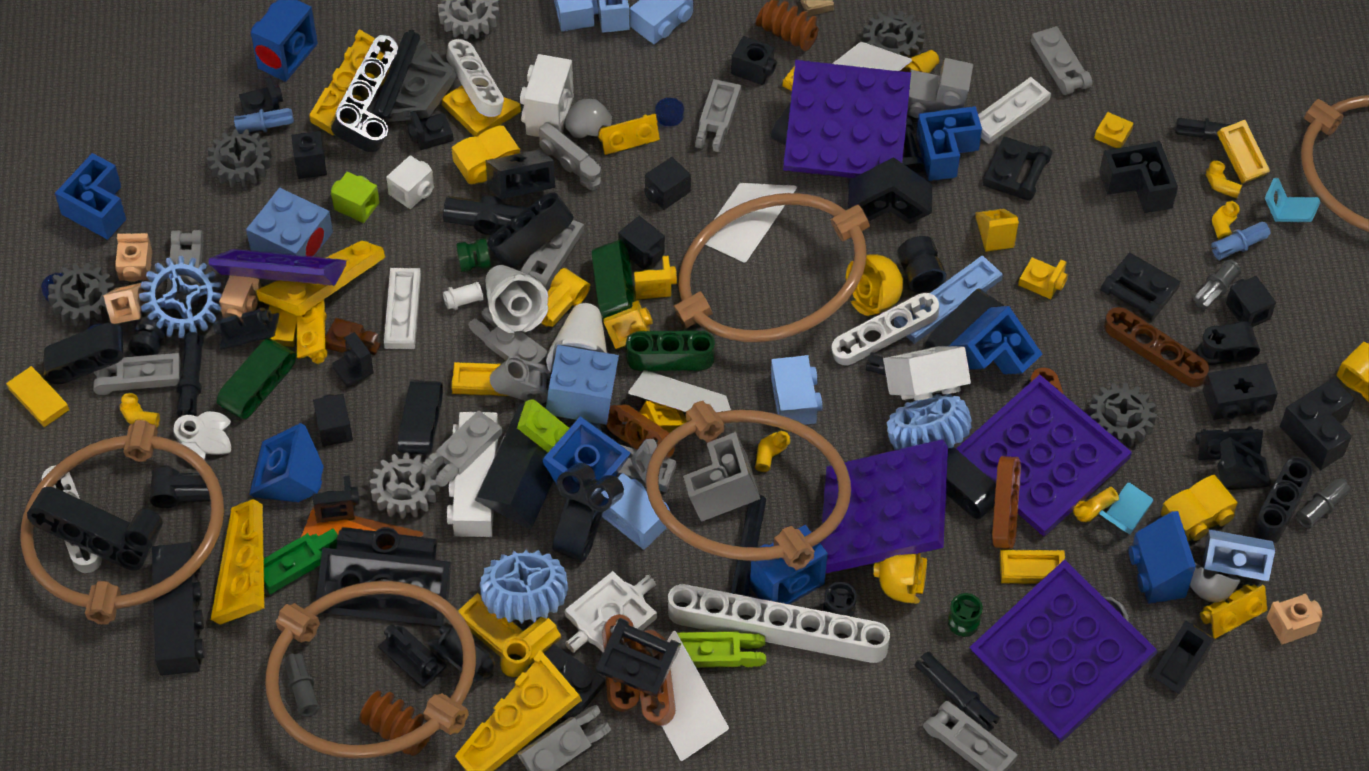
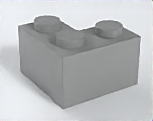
M945 58L940 76L911 70L907 115L918 118L920 113L964 108L969 92L973 64Z
M736 432L708 442L707 447L712 465L683 476L689 498L701 522L760 499L747 454Z

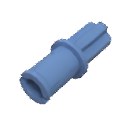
M289 108L264 112L263 109H260L257 113L234 116L238 134H243L245 129H249V132L260 130L267 132V128L292 124L294 122L292 110Z
M1259 222L1242 231L1236 229L1232 235L1211 243V247L1214 248L1212 252L1218 260H1222L1238 251L1245 252L1248 250V246L1268 238L1271 234L1270 229L1265 222Z

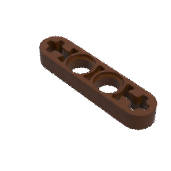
M1116 307L1108 311L1104 322V329L1111 337L1185 385L1198 387L1204 384L1209 372V365L1202 357L1125 308ZM1119 320H1121V321L1124 322V324H1123V323H1119L1118 325H1115V324L1113 323V322H1118ZM1146 334L1152 341L1142 344L1136 340L1135 336ZM1165 350L1173 351L1177 358L1174 360L1164 359L1161 356V352ZM1185 360V363H1182L1181 367H1179L1181 361ZM1194 369L1199 370V373L1195 372L1194 374L1189 373V370L1193 371Z

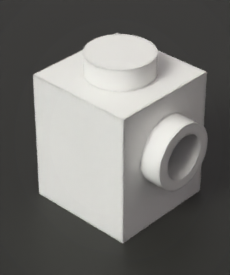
M411 155L386 176L389 195L409 209H412L422 198H427L434 188L433 171L430 166L424 161H418Z

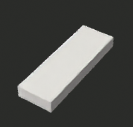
M1032 77L1028 78L978 114L982 126L981 138L990 144L1048 102L1051 93Z
M390 268L384 334L385 349H415L421 281L420 268Z

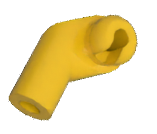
M1212 161L1209 164V168L1206 169V177L1212 189L1237 199L1242 185L1227 180L1223 173L1225 165L1219 161Z
M1226 202L1212 216V225L1218 240L1232 235L1229 226L1235 221L1240 212V207L1236 202Z
M126 393L121 397L120 411L129 424L135 423V420H146L158 428L160 421L159 413L143 411L138 403L137 395L133 393Z
M779 431L773 433L759 442L755 463L756 470L760 472H768L770 470L772 457L784 451L791 442L787 432Z

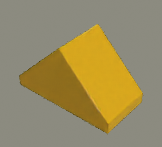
M1006 209L975 212L985 252L1014 248L1019 224L1016 215Z

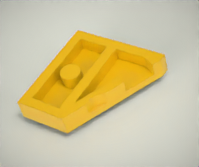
M462 85L444 96L441 100L442 106L474 137L479 136L490 128L500 126L521 112L520 103L504 97L500 115L495 117L484 116L476 110Z

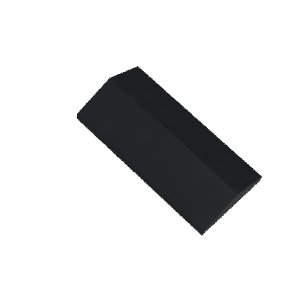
M520 403L475 497V501L531 530L554 479L542 462L548 452L517 429L525 405Z
M322 548L316 600L338 589L355 584L393 581L428 589L448 601L451 562ZM374 594L356 597L321 612L442 626L445 619L441 612L423 601L394 594Z

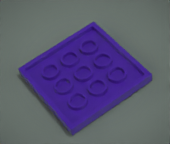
M795 60L783 170L854 178L893 157L902 163L911 72Z
M1041 375L1037 376L956 448L995 483L1000 457H1019L1021 476L1018 515L1044 537L1073 511V508L1079 501H1084L1131 458L1132 454L1127 447Z
M943 439L844 462L851 481V498L848 510L841 523L826 539L820 542L828 553L826 573L881 562L892 556L918 554L944 548L948 446ZM832 465L826 467L822 524L832 513L838 498V481Z
M1065 559L969 647L971 652L1060 742L1064 741L1158 653L1157 649Z

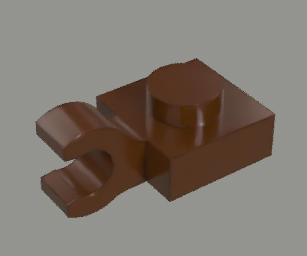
M339 318L334 319L325 337V348L343 353L346 351L344 337L355 332L372 355L377 354L381 346L380 343L376 342L378 338L377 333L365 331L364 326Z

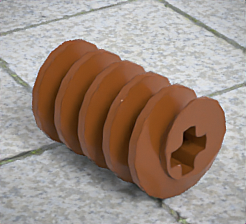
M779 0L768 1L761 8L756 18V26H762L767 32L772 31L774 36H781L784 41H791L792 45L800 46L803 51L810 49L819 31L816 26L817 17L812 16L806 21L807 11H802L797 16V6H793L787 11L789 7L787 1H783L780 6H778Z
M379 690L369 697L359 716L362 724L369 725L370 729L376 733L380 732V736L386 740H392L414 731L422 726L425 720L424 715L421 713L412 719L415 708L409 706L402 711L405 704L402 699L392 704L394 693L388 692L381 697L382 693ZM431 736L401 752L411 756L417 755L427 745Z

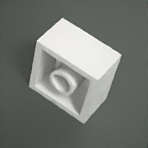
M538 54L535 65H530L528 70V86L522 88L520 104L524 105L521 121L526 125V135L539 137V127L546 122H549L561 133L563 132L565 118L574 97L572 60Z
M937 346L883 358L889 394L901 395L902 400L913 398L914 400L929 399L933 397L932 393L942 392V394L956 393L961 391L960 386L971 384L965 347Z

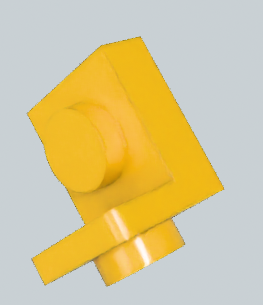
M662 256V270L634 272L636 300L671 297V285L677 284L676 267H670L669 256Z
M1032 257L1019 278L1018 286L1052 299L1056 290L1061 291L1067 281L1068 274L1064 273L1067 262L1060 260L1057 267H1054Z
M639 300L632 303V308L604 318V325L615 349L625 346L630 334L638 331H650V325L653 324L647 307L642 308Z
M646 401L639 413L669 433L687 422L683 411L653 401ZM638 425L637 431L642 438V428Z

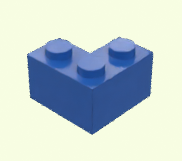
M976 106L920 113L918 115L916 137L928 181L957 177L960 160L959 153L979 151L982 126Z
M93 153L55 192L59 209L63 216L107 240L126 221L121 198L114 195L121 188L116 165Z
M1009 306L989 308L949 345L965 347L969 370L985 369L994 361L1003 374H1021L1042 355L1040 349Z

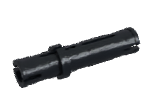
M196 332L187 333L184 336L181 380L177 383L176 388L179 394L176 413L179 417L182 416L183 410L184 415H197V398L202 390L199 378L204 337L201 334L198 336Z
M930 651L920 657L924 662L917 660L915 667L958 706V709L967 714L976 723L989 732L994 728L991 723L997 724L1000 717L995 715L980 701V695L976 691L971 692Z

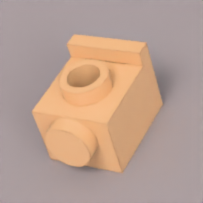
M148 233L117 234L118 246L115 268L119 281L136 282L138 280H148L146 273L151 269L152 248Z
M229 276L219 301L223 318L237 315L241 322H244L241 319L242 314L256 310L258 304L256 290L262 288L260 279Z
M141 283L115 288L103 295L111 323L117 324L141 318V306L147 303L139 299L140 293L147 292L141 288Z
M1303 594L1280 603L1279 601L1273 602L1267 615V620L1281 645L1316 633L1321 622L1322 610L1317 601H1310L1308 596Z

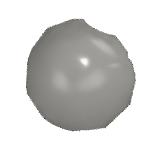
M597 99L579 100L569 109L565 118V126L574 138H582L587 135L598 136L601 126L608 127L612 123L611 114Z
M1195 563L1196 568L1190 587L1200 598L1208 602L1218 603L1232 595L1240 579L1233 574H1229L1226 577L1218 574L1217 571L1205 570L1202 566Z

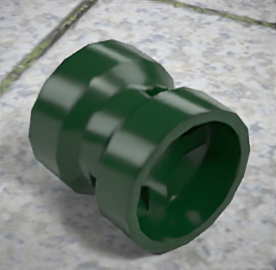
M486 238L477 239L475 243L471 244L466 242L456 243L461 273L471 271L473 267H480L481 269L491 268ZM473 251H476L477 259H474Z
M962 593L955 596L951 601L948 626L954 634L967 637L975 634L979 629L983 606L978 597L973 594Z

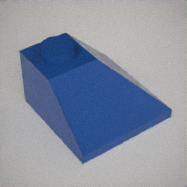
M580 416L543 458L542 462L556 484L559 475L576 463H586L595 473V479L599 480L606 475L616 477L631 452ZM572 476L575 484L580 486L578 479Z
M299 423L262 441L249 495L254 498L300 502L318 493L322 485L321 477L324 466L305 425Z

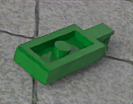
M334 528L320 536L317 534L310 536L307 533L265 557L264 587L268 593H274L320 566L322 548L337 549L338 534Z

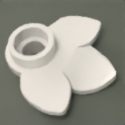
M207 411L197 417L194 415H184L175 421L173 427L175 438L181 444L195 451L203 459H205L206 454L225 455L231 452L230 440L224 432L231 423L227 416L218 412ZM192 426L195 430L192 432H188L184 429V427Z

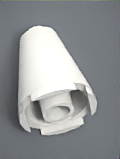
M498 265L489 270L485 282L489 313L494 323L508 333L516 331L527 332L538 326L548 312L547 303L549 297L543 284L538 279L505 265Z
M582 303L572 309L548 351L546 362L550 373L551 369H553L557 345L607 353L602 315L596 306Z

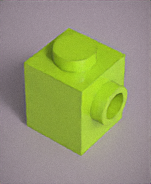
M346 172L341 180H337L331 189L334 210L363 224L380 203L377 185L371 183L363 176H356L350 172Z

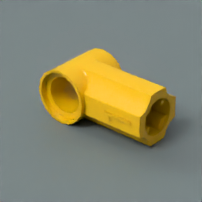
M567 268L561 269L555 275L548 290V312L541 324L546 327H553L572 305L581 304L590 290V283Z
M540 617L517 637L507 639L503 644L500 658V669L509 677H519L522 672L526 673L529 665L534 662L533 659L540 650L545 653L553 644H556L561 639L557 626L549 618ZM517 654L520 655L522 659L513 660L509 657V655Z

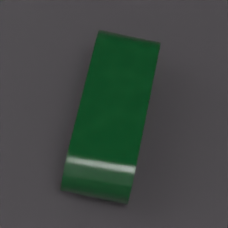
M620 239L592 249L597 299L603 319L632 308V303L636 299L629 253L624 242Z
M638 331L630 334L626 340L627 364L630 368L637 371H701L710 368L715 359V340L706 331Z
M271 338L265 339L220 389L217 396V404L243 420L249 418L290 372L296 361V353Z

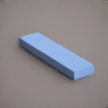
M983 255L930 293L939 302L938 318L906 337L915 344L941 324L972 292L978 288L986 292L1002 280L1003 274ZM925 304L920 306L921 310L931 311V306L926 307ZM912 314L913 320H916V314ZM898 316L894 319V326L897 328L904 327L908 321L906 318Z

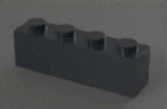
M191 542L152 546L153 586L173 575L193 556L194 552ZM201 566L181 585L153 600L155 662L160 676L200 671L199 659L205 658L204 641L198 638V630L204 629L202 610H197V601L203 600L201 582H196V573H201Z

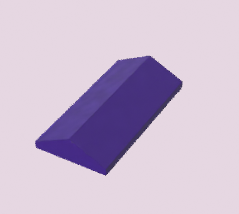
M232 249L209 258V265L221 275L335 286L346 267V260Z

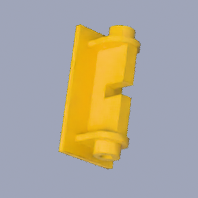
M645 114L643 117L608 127L602 126L598 131V139L603 144L604 154L608 155L660 140L656 114L648 116Z
M324 300L301 316L297 315V358L309 356L312 362L316 364L323 363L327 357V350L325 349V320L327 314L325 312Z
M1246 584L1243 588L1232 593L1227 599L1230 603L1221 601L1209 606L1207 605L1203 608V612L1200 613V617L1205 624H1212L1213 638L1216 639L1267 611L1265 586L1257 587L1255 584L1251 586Z

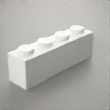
M460 412L459 424H453V434L476 412ZM482 412L498 424L497 413ZM498 439L460 475L457 474L449 482V497H454L453 505H448L447 524H453L454 536H493L494 510L475 501V497L498 450Z

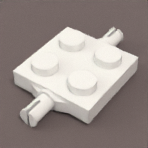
M612 571L566 608L565 616L579 631L565 642L567 648L575 653L577 649L588 641L604 652L603 626L610 617L618 614L627 616L633 622L635 628L643 631L657 619V612L645 602L643 597L645 593L656 586L653 578L650 579V576L646 575L645 578L633 586L624 582Z

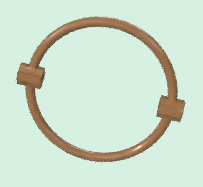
M1369 95L1349 98L1331 106L1317 99L1306 112L1304 118L1311 123L1306 130L1301 146V162L1305 177L1314 193L1328 209L1349 224L1369 232V219L1354 213L1329 193L1321 182L1313 162V146L1319 131L1321 130L1329 136L1332 135L1342 123L1344 115L1341 113L1356 108L1369 107Z
M773 194L741 203L710 222L689 246L679 271L678 287L682 301L673 306L685 328L697 323L710 333L735 341L768 342L802 333L834 314L849 299L858 286L866 264V243L862 231L870 227L869 221L858 204L845 210L832 201L809 194ZM781 205H801L817 208L834 216L830 221L842 242L850 237L852 238L854 262L843 287L819 310L791 324L763 330H743L728 327L708 317L713 313L701 291L694 295L691 293V272L701 249L711 237L727 224L751 212Z
M704 401L694 403L686 411L687 422L673 430L660 442L647 466L646 490L650 504L657 517L681 540L704 552L744 561L783 558L786 564L795 570L806 567L814 559L815 551L812 547L826 539L838 527L848 510L851 498V481L847 467L840 454L822 435L791 418L756 410L715 412L713 407ZM746 422L775 426L804 438L824 454L832 465L837 477L838 498L827 520L805 537L799 529H794L793 526L782 529L780 534L774 537V546L759 548L731 546L698 535L672 515L666 507L659 490V472L662 462L679 441L694 432L699 439H703L708 443L716 440L724 432V424Z
M135 420V423L129 425L126 436L113 437L90 444L57 464L34 490L22 518L21 548L25 563L31 574L40 585L54 596L65 602L86 607L85 615L87 619L97 624H109L110 621L115 620L117 609L154 600L175 589L191 577L214 548L223 523V494L212 468L200 455L189 447L167 438L158 437L156 425H152L146 420ZM124 448L125 456L138 462H146L148 458L152 457L154 449H159L181 457L190 463L202 476L208 488L211 500L210 522L197 551L173 575L152 587L126 595H121L118 586L105 581H97V584L91 586L88 595L61 585L43 568L34 547V525L27 518V512L42 488L46 486L53 487L66 473L82 462L117 449Z
M374 581L338 589L314 601L305 609L293 603L292 605L286 604L279 611L276 625L282 633L276 640L268 659L265 679L266 694L270 708L279 724L291 737L312 750L335 757L372 758L405 750L430 737L439 729L451 735L453 733L458 734L465 726V721L469 714L467 708L462 706V703L467 697L475 675V643L470 628L462 615L453 605L438 594L408 583ZM374 594H394L411 597L423 601L441 612L450 621L459 636L463 651L462 672L450 698L441 693L439 695L434 694L428 700L426 709L423 712L427 722L419 728L401 737L376 744H339L319 738L306 731L287 712L279 690V671L283 656L293 638L302 643L304 641L310 642L315 637L320 625L319 619L316 616L321 612L343 601Z

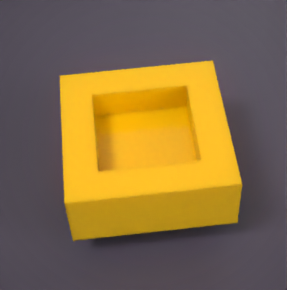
M1107 112L1095 132L1094 139L1114 148H1122L1133 129L1134 123Z

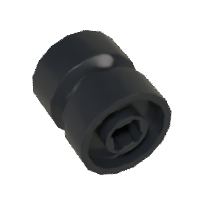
M928 236L913 237L906 240L897 249L899 261L905 271L906 280L912 291L916 293L929 292L944 283L947 274L940 258H938V251L932 238Z

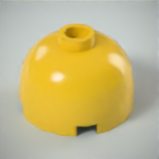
M878 254L866 255L863 275L853 292L856 301H851L853 307L859 313L866 316L879 314L891 309L899 301L903 290V278L897 265L891 259ZM851 261L848 265L846 280L851 272L854 261Z
M921 553L892 556L884 561L874 563V577L880 578L882 590L893 600L917 604L920 602V599L916 597V593L923 594L927 558H921Z

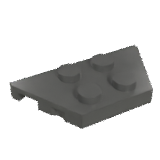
M421 39L390 118L385 119V123L411 120L410 112L416 111L419 119L429 118L457 78L455 69L447 62H443L441 56L435 51L429 50L426 42ZM379 96L374 101L372 106L369 108L368 112L373 114Z

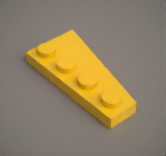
M360 29L355 35V42L352 47H348L344 54V61L339 68H336L330 85L324 89L309 115L312 124L331 135H334L331 130V121L371 44L375 40L374 37ZM380 52L377 59L382 60L384 53ZM388 70V72H387V74H386L384 80L382 81L380 87L385 83V80H386V78H387V75H388V73H389V70ZM365 73L368 77L375 78L373 74ZM353 95L356 100L364 101L360 96ZM341 118L344 123L348 121L347 118Z
M362 240L326 257L346 260V267L335 286L277 280L256 290L258 300L301 316L385 258L383 247Z
M254 499L231 508L210 619L219 625L264 609L263 504Z
M541 650L534 657L533 660L535 662L527 672H522L514 682L515 686L506 698H501L495 705V711L489 719L478 726L455 755L466 771L496 770L582 701L580 695Z

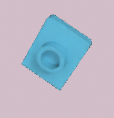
M1273 178L1265 196L1266 203L1275 222H1311L1320 205L1318 197H1287L1279 178ZM1275 191H1277L1278 201L1276 205L1274 202Z
M1127 483L1118 495L1119 500L1113 503L1107 512L1101 510L1099 514L1131 535L1154 500L1131 483Z

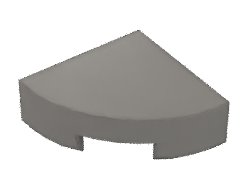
M645 439L631 458L644 484H646L648 463L657 447L654 439Z

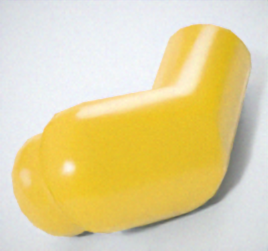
M1109 487L1086 502L1079 501L1073 508V514L1081 522H1090L1101 510L1118 501L1119 496L1113 487Z

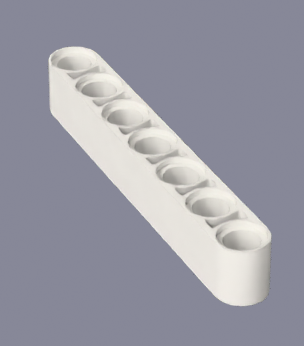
M686 584L674 586L668 594V615L670 620L678 625L713 632L739 631V634H763L765 642L870 663L882 661L888 653L890 632L884 624L876 621ZM680 602H685L689 605L686 607H679L676 604ZM709 609H718V610H720V612H719V613H710V612H708V610H709ZM749 615L753 618L749 620H744L740 618V616ZM781 621L784 625L776 626L772 622ZM812 627L817 631L807 632L804 628ZM836 634H846L848 638L841 639ZM869 640H877V641H879L881 644L872 645V644H870V643L867 642V641H869Z

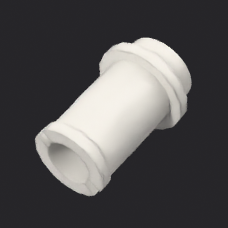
M474 282L473 284L456 289L448 287V291L443 292V298L447 309L453 308L458 310V306L483 300V293L479 282Z

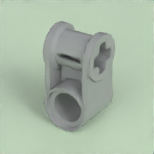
M512 356L490 374V384L500 394L518 398L525 402L534 399L539 404L547 402V379L550 377V371L545 365L535 364Z

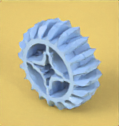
M183 256L178 257V264L176 265L173 264L170 257L166 258L167 268H164L160 263H156L155 270L158 274L148 271L146 277L151 282L144 281L141 283V288L147 291L139 294V299L147 302L141 306V311L151 312L147 317L150 320L158 319L157 327L162 328L163 324L167 326L166 335L169 337L173 334V329L179 330V338H184L185 329H189L190 333H197L195 326H198L202 331H206L208 326L204 319L214 323L216 317L212 312L217 313L221 311L220 305L215 303L219 302L222 296L221 293L215 292L221 288V283L211 282L216 275L214 271L206 275L204 274L207 268L205 263L196 268L195 258L190 259L189 265L184 264ZM179 275L191 277L198 281L201 286L197 284L187 285ZM170 278L171 291L164 294L163 298L156 300L155 293L159 285ZM177 287L179 292H184L183 295L187 294L185 307L183 302H179V299L175 300ZM206 294V305L202 311L193 316L191 312L192 302L199 300L200 296ZM160 308L165 310L176 309L184 319L170 317Z
M936 394L929 399L916 400L911 403L906 402L905 406L897 408L896 413H892L889 416L890 420L887 421L888 437L894 450L941 439L945 441L948 448H953L955 443H961L963 438L969 435V430L972 428L970 412L965 401L961 400L959 396L952 397L951 394L944 396Z
M527 549L523 553H516L513 550L512 555L506 556L501 554L500 561L491 560L490 567L484 568V574L480 582L481 599L488 608L489 613H495L497 619L506 617L508 623L513 620H519L521 624L524 620L531 619L535 623L536 618L543 617L547 619L549 612H557L558 606L564 604L568 591L567 575L559 560L552 559L551 554L542 556L539 550L534 553H529Z

